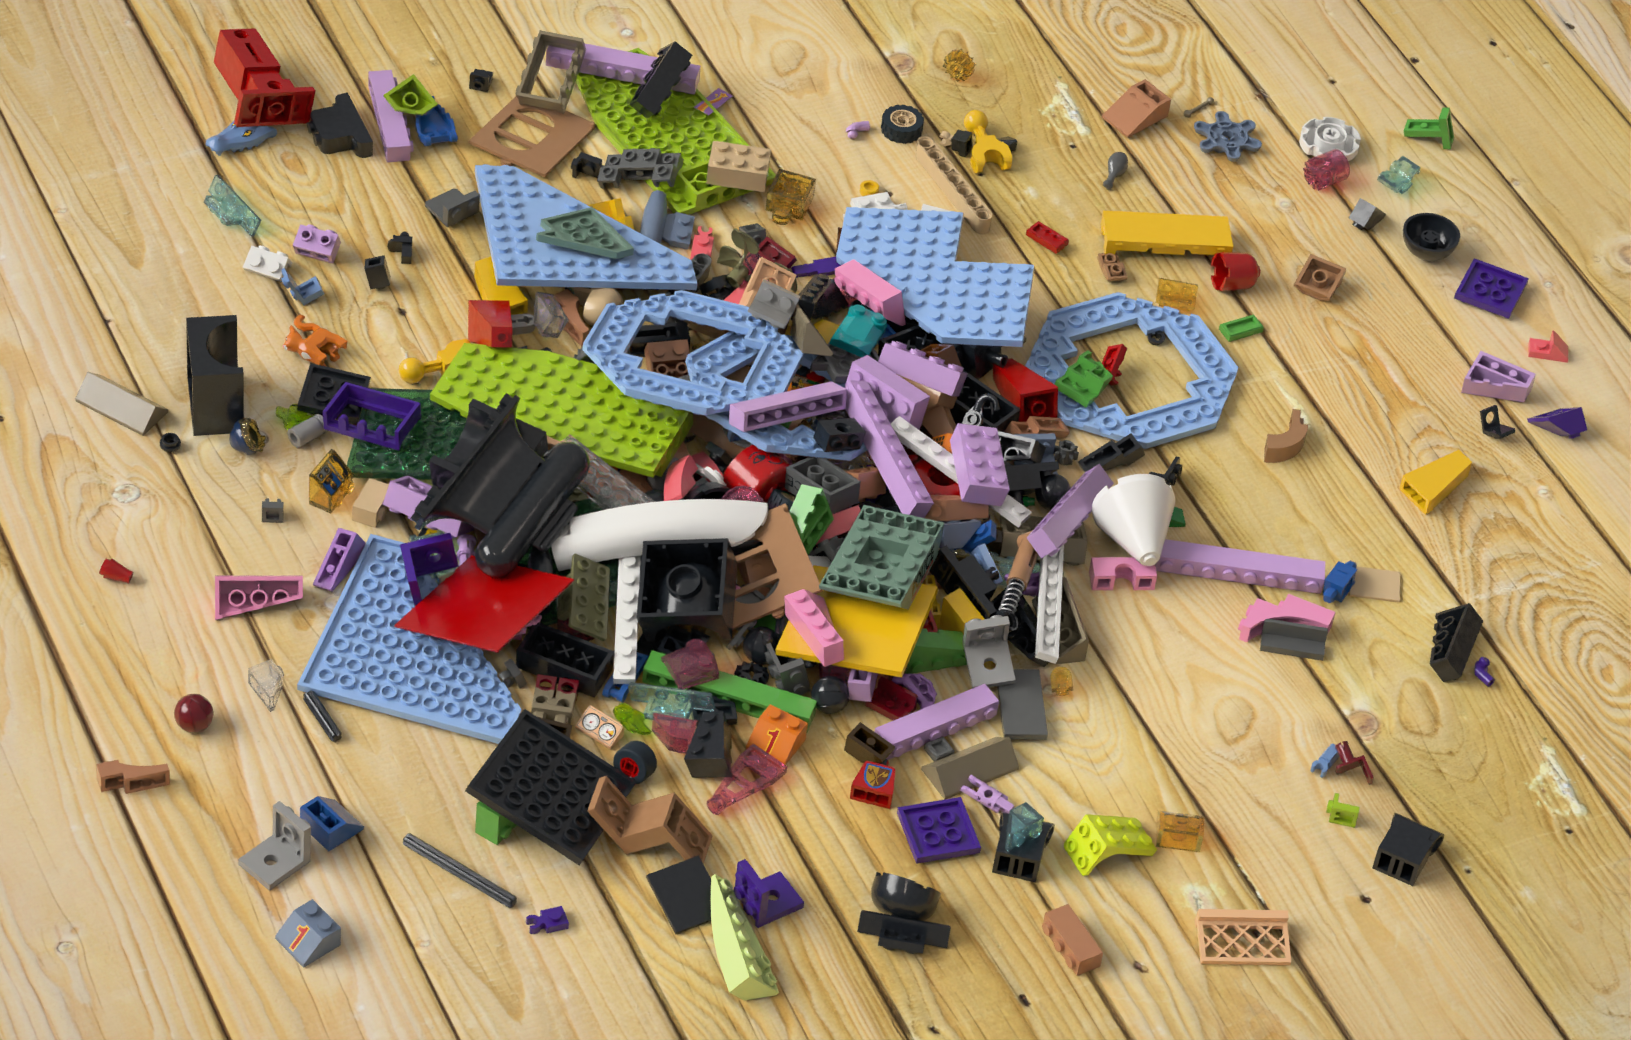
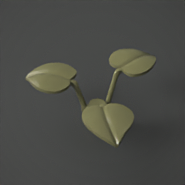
M735 228L731 233L734 244L744 250L743 256L741 257L740 253L734 248L724 245L720 249L717 263L734 268L726 279L731 286L739 288L744 281L749 282L752 274L748 275L749 266L745 258L748 252L757 254L759 252V245L750 235ZM775 262L778 266L790 271L784 265ZM796 278L791 287V290H793L794 293H796L797 291Z

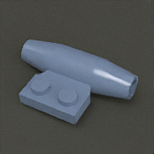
M656 190L651 193L645 206L639 233L658 243H661L663 239L670 246L688 250L695 216L679 212L667 214V196L663 191Z

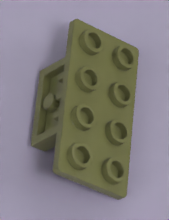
M578 554L572 555L571 573L566 577L574 579V582L558 596L557 618L562 621L569 618L570 628L602 641L607 639L609 567Z

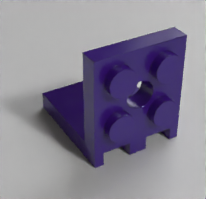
M451 532L400 544L414 606H416L422 600L417 577L459 567Z
M746 859L738 862L737 872L735 873L734 894L742 902L745 913L754 918L757 928L804 908V901L781 871L761 879ZM773 895L776 896L778 899L770 900L769 896Z

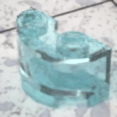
M1402 156L1391 164L1390 171L1381 172L1377 180L1394 192L1403 194L1413 185L1410 181L1415 174H1419L1421 167Z

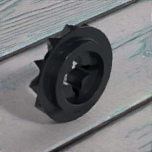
M743 661L742 665H737L734 672L735 676L761 684H767L769 680L767 667H762L761 663L754 664L753 661L750 663ZM751 671L754 672L753 679H751V676L749 674V672Z

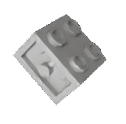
M763 279L748 312L756 319H764L770 322V325L775 328L785 329L800 296Z

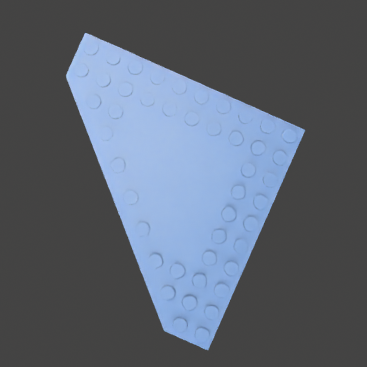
M475 165V177L480 194L497 285L670 290L697 289V280L692 260L599 211L597 212L634 248L633 255L613 259L538 242L536 240L537 233L545 231L540 226L541 219L590 208V206L515 166Z
M370 534L297 684V690L303 692L311 690L317 696L499 744L521 715L522 709L518 703L514 702L510 691L504 682L500 681L490 661L487 662L481 648L394 627L400 619L415 607L400 544L404 543ZM429 574L417 577L423 600L438 584Z

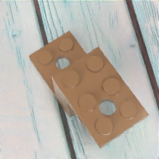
M604 776L599 778L587 810L626 855L669 842L684 860L699 855L704 864L713 835L675 792L632 805L610 779Z

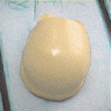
M573 288L574 295L578 297L580 305L584 306L583 320L590 326H594L606 304L615 303L616 305H622L623 303L621 295L613 288Z

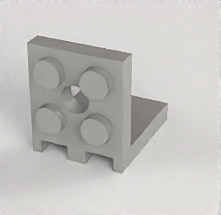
M995 615L985 620L976 618L965 623L962 643L972 688L982 684H986L989 688L1015 683L1016 679L1007 643L1010 626L1008 616ZM992 661L996 667L989 670L984 667V663Z
M278 801L273 805V835L240 857L238 865L270 891L310 862V824L297 816L292 808ZM269 860L277 862L274 865L266 864V862Z

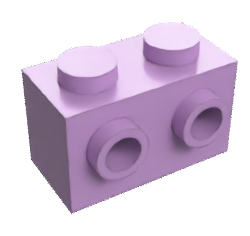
M300 224L293 248L296 254L333 264L341 241L338 234L332 230L323 231L313 225L308 224L305 226Z

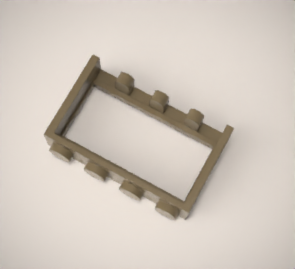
M539 31L538 36L533 41L532 53L528 55L527 67L522 71L521 84L516 88V97L520 105L525 104L556 110L562 114L565 113L586 53L583 38ZM547 46L575 51L572 54V61L569 69L566 71V78L560 88L558 99L531 94Z

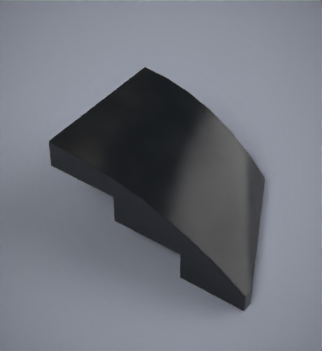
M672 625L669 628L665 627L658 631L655 642H647L642 633L637 642V652L647 655L648 658L651 651H656L680 659L707 643L711 636L694 628L690 633L676 625Z

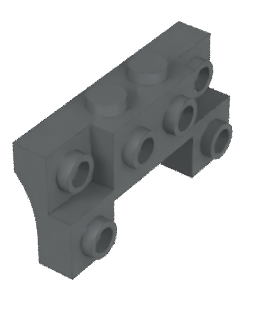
M655 148L623 149L622 154L607 156L605 165H601L597 182L600 188H605L606 183L611 182L615 188H619L623 176L624 180L652 179L655 187H659L660 181H667L670 187H674L677 173L682 168L684 159L681 153H662L660 149Z

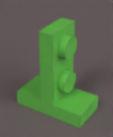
M1442 107L1439 120L1407 119L1404 137H1442L1443 149H1451L1454 141V131L1450 108Z

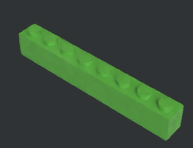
M651 651L643 668L642 683L687 697L689 689L696 690L695 694L704 697L710 694L719 699L735 702L736 712L759 718L771 704L807 722V732L815 717L817 701L675 658L664 653Z

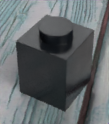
M385 255L365 259L364 269L370 290L375 288L383 289L390 286L391 276Z

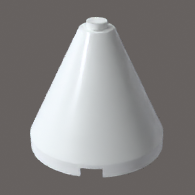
M1152 474L1125 476L1117 479L1119 484L1110 489L1108 486H1105L1096 495L1092 504L1094 521L1102 531L1139 563L1145 566H1153L1159 561L1175 506V495L1171 485H1167L1162 477Z

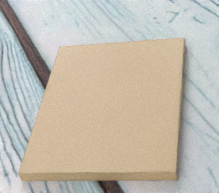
M1357 566L1355 584L1350 589V596L1400 603V572Z

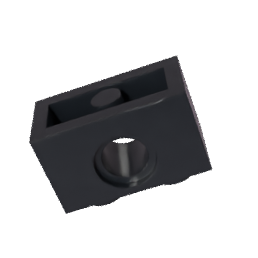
M855 418L820 420L817 423L813 438L824 452L861 449L866 432Z

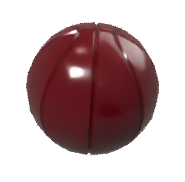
M200 694L183 696L177 702L174 710V718L177 725L189 733L201 732L208 728L214 715L210 701Z

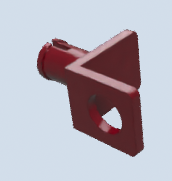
M1343 741V745L1341 742L1335 745V749H1337L1342 761L1341 764L1336 766V774L1338 775L1361 766L1368 784H1372L1374 777L1364 755L1357 758L1354 757L1348 741Z

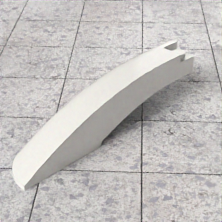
M690 499L650 502L606 509L573 517L570 520V524L564 528L551 545L558 571L571 569L572 555L574 554L595 562L641 556L643 541L728 538L731 547H734L755 536V531L764 525L768 515V504L742 500Z

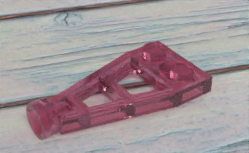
M752 744L739 755L731 767L732 777H725L714 795L707 801L708 809L713 814L719 815L728 806L773 785L787 773V766L755 744ZM748 767L760 775L761 778L750 782L740 774L744 768ZM734 781L744 789L734 793L727 787Z

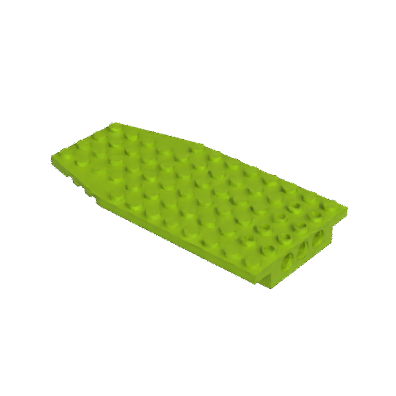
M639 48L627 51L632 53L648 55ZM581 72L578 73L576 84L596 127L620 154L623 153V149L651 148L660 149L662 153H681L684 162L682 168L677 173L674 187H670L667 181H660L659 187H655L652 179L644 180L653 191L660 190L666 194L667 206L673 213L679 212L690 215L752 192V190L706 184L713 141L749 145L698 89H696L695 94L670 90L672 92L670 97L660 105L662 107L661 111L656 116L653 115L645 118L629 105L641 84ZM701 101H704L714 112L707 115L694 107ZM770 168L766 186L777 182L778 176Z
M464 343L430 393V400L451 411L454 409L459 411L461 416L465 418L468 417L469 403L472 399L497 409L500 405L499 402L506 393L511 397L517 395L520 397L516 410L517 419L545 431L547 436L555 440L573 442L581 446L588 453L589 460L652 478L655 475L662 477L693 425L692 412L676 410L670 406L657 405L650 401L638 400L624 395L594 363L579 361L572 357L542 350L489 347L481 344Z

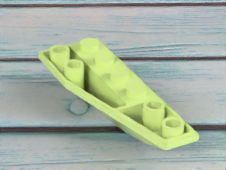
M714 874L711 877L713 939L729 993L744 1001L776 996L779 991L776 985L777 980L770 968L771 962L766 957L739 900L736 898L731 882Z

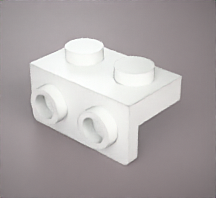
M259 245V247L251 246L243 268L244 270L281 282V278H283L281 270L283 268L287 269V266L291 267L292 262L287 254L279 251L273 253L267 247Z

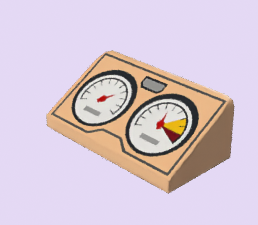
M591 705L585 710L575 725L576 729L609 749L624 737V726Z

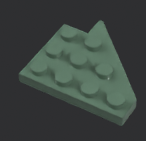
M593 207L541 219L540 226L545 231L539 232L536 235L538 242L613 259L631 256L634 252V248Z

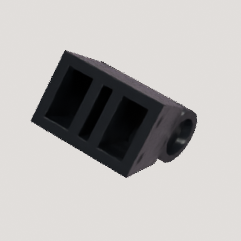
M1001 812L999 821L1000 838L992 873L1036 883L1043 851L1052 837L1055 824Z
M1394 813L1391 827L1378 847L1372 869L1413 886L1429 856L1438 850L1445 835L1398 813Z

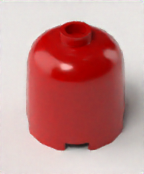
M1216 253L1211 263V267H1214V275H1211V280L1215 290L1237 291L1250 289L1256 284L1261 273L1256 259L1248 253Z

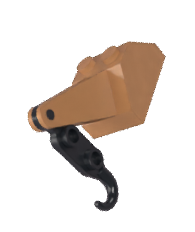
M900 376L930 396L922 421L923 426L933 437L946 433L953 434L956 424L950 409L954 407L957 396L947 395ZM992 394L981 395L975 405L965 414L962 424L981 426L984 403L987 400L992 401L994 411H998L999 403L997 398Z

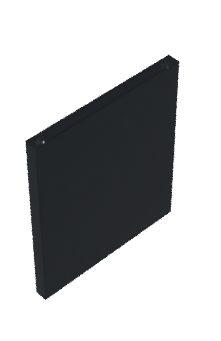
M699 855L646 875L675 935L711 921V878Z

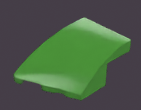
M1089 350L1081 354L1077 362L1067 368L1065 375L1054 383L1058 387V391L1086 408L1096 400L1113 377L1100 361L1096 362L1092 359V353Z

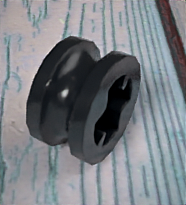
M1159 330L1155 334L1149 333L1147 338L1152 345H1160L1165 340V334Z

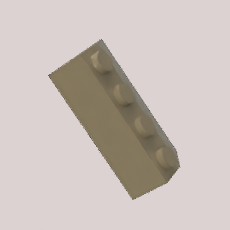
M1000 515V527H1003L1001 556L1008 560H1014L1018 551V536L1034 530L1044 517L1030 516L1018 528ZM1081 522L1082 525L1074 531L1075 533L1064 544L1063 562H1067L1068 565L1077 566L1079 563L1085 564L1087 536L1083 522Z

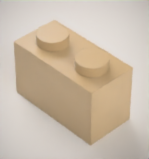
M369 478L352 506V521L376 528L378 523L383 521L386 516L388 507L383 505L389 484Z

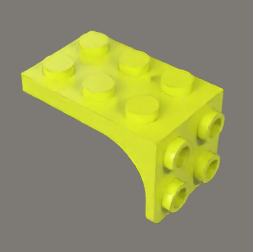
M1086 814L1064 842V849L1082 876H1088L1098 863L1109 856L1116 854L1153 856L1157 851L1151 837L1143 829L1141 822L1133 817Z

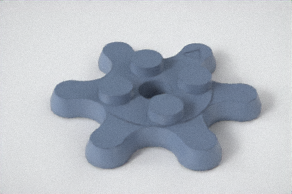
M1218 111L1215 114V123L1209 124L1203 121L1194 123L1195 132L1207 137V139L1200 142V149L1204 153H1209L1213 150L1217 153L1225 152L1229 161L1236 162L1240 158V152L1243 149L1256 152L1262 146L1260 140L1251 138L1248 135L1256 127L1255 122L1252 120L1235 123L1229 119L1228 113Z

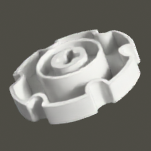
M1323 117L1322 120L1311 119L1303 125L1299 143L1307 155L1315 156V160L1328 164H1337V161L1348 162L1356 157L1361 137L1358 131L1353 126L1346 125L1345 121L1333 117Z

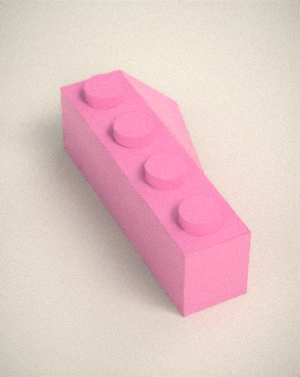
M854 259L835 268V283L839 288L859 300L863 305L868 306L875 313L882 314L885 319L901 326L906 325L902 292Z
M215 575V620L303 598V575Z
M805 589L784 596L786 617L822 665L826 667L844 660L843 640L834 629L824 598Z

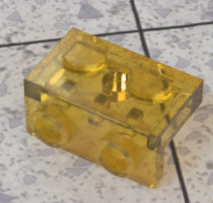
M1160 278L1155 303H1158L1161 307L1175 306L1182 311L1194 310L1198 285Z

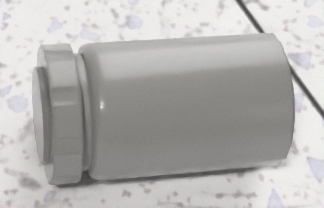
M316 414L288 429L287 434L292 445L299 448L327 433L328 430L324 429L323 416Z

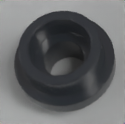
M166 433L160 439V447L164 451L174 452L181 446V440L175 433Z

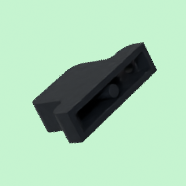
M348 92L338 94L335 97V103L331 107L316 109L310 113V122H307V129L313 135L315 146H318L322 153L333 154L352 150L360 158L373 156V141Z

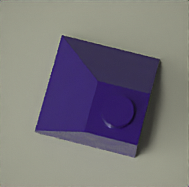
M1582 407L1560 408L1527 418L1528 423L1559 436H1568L1569 439L1581 436L1580 432L1587 431Z

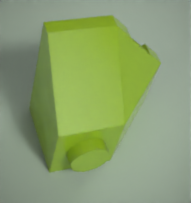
M414 74L383 95L397 112L423 116L438 105Z

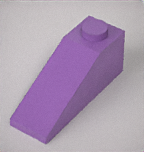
M338 528L313 582V586L333 592L354 567L366 544L356 532Z

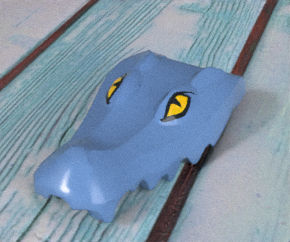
M233 121L221 133L208 138L206 146L215 151L218 156H221L223 151H229L230 149L232 152L237 150L242 152L245 147L250 150L253 146L257 147L264 140L275 137L277 130L272 126L236 127Z

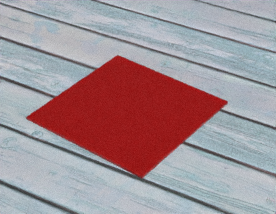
M471 555L455 570V573L441 582L400 619L394 627L498 653L570 586L574 579L521 566H516L511 573L504 577L492 578L484 574L477 567L475 556Z

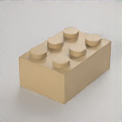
M713 141L706 184L765 192L771 149Z

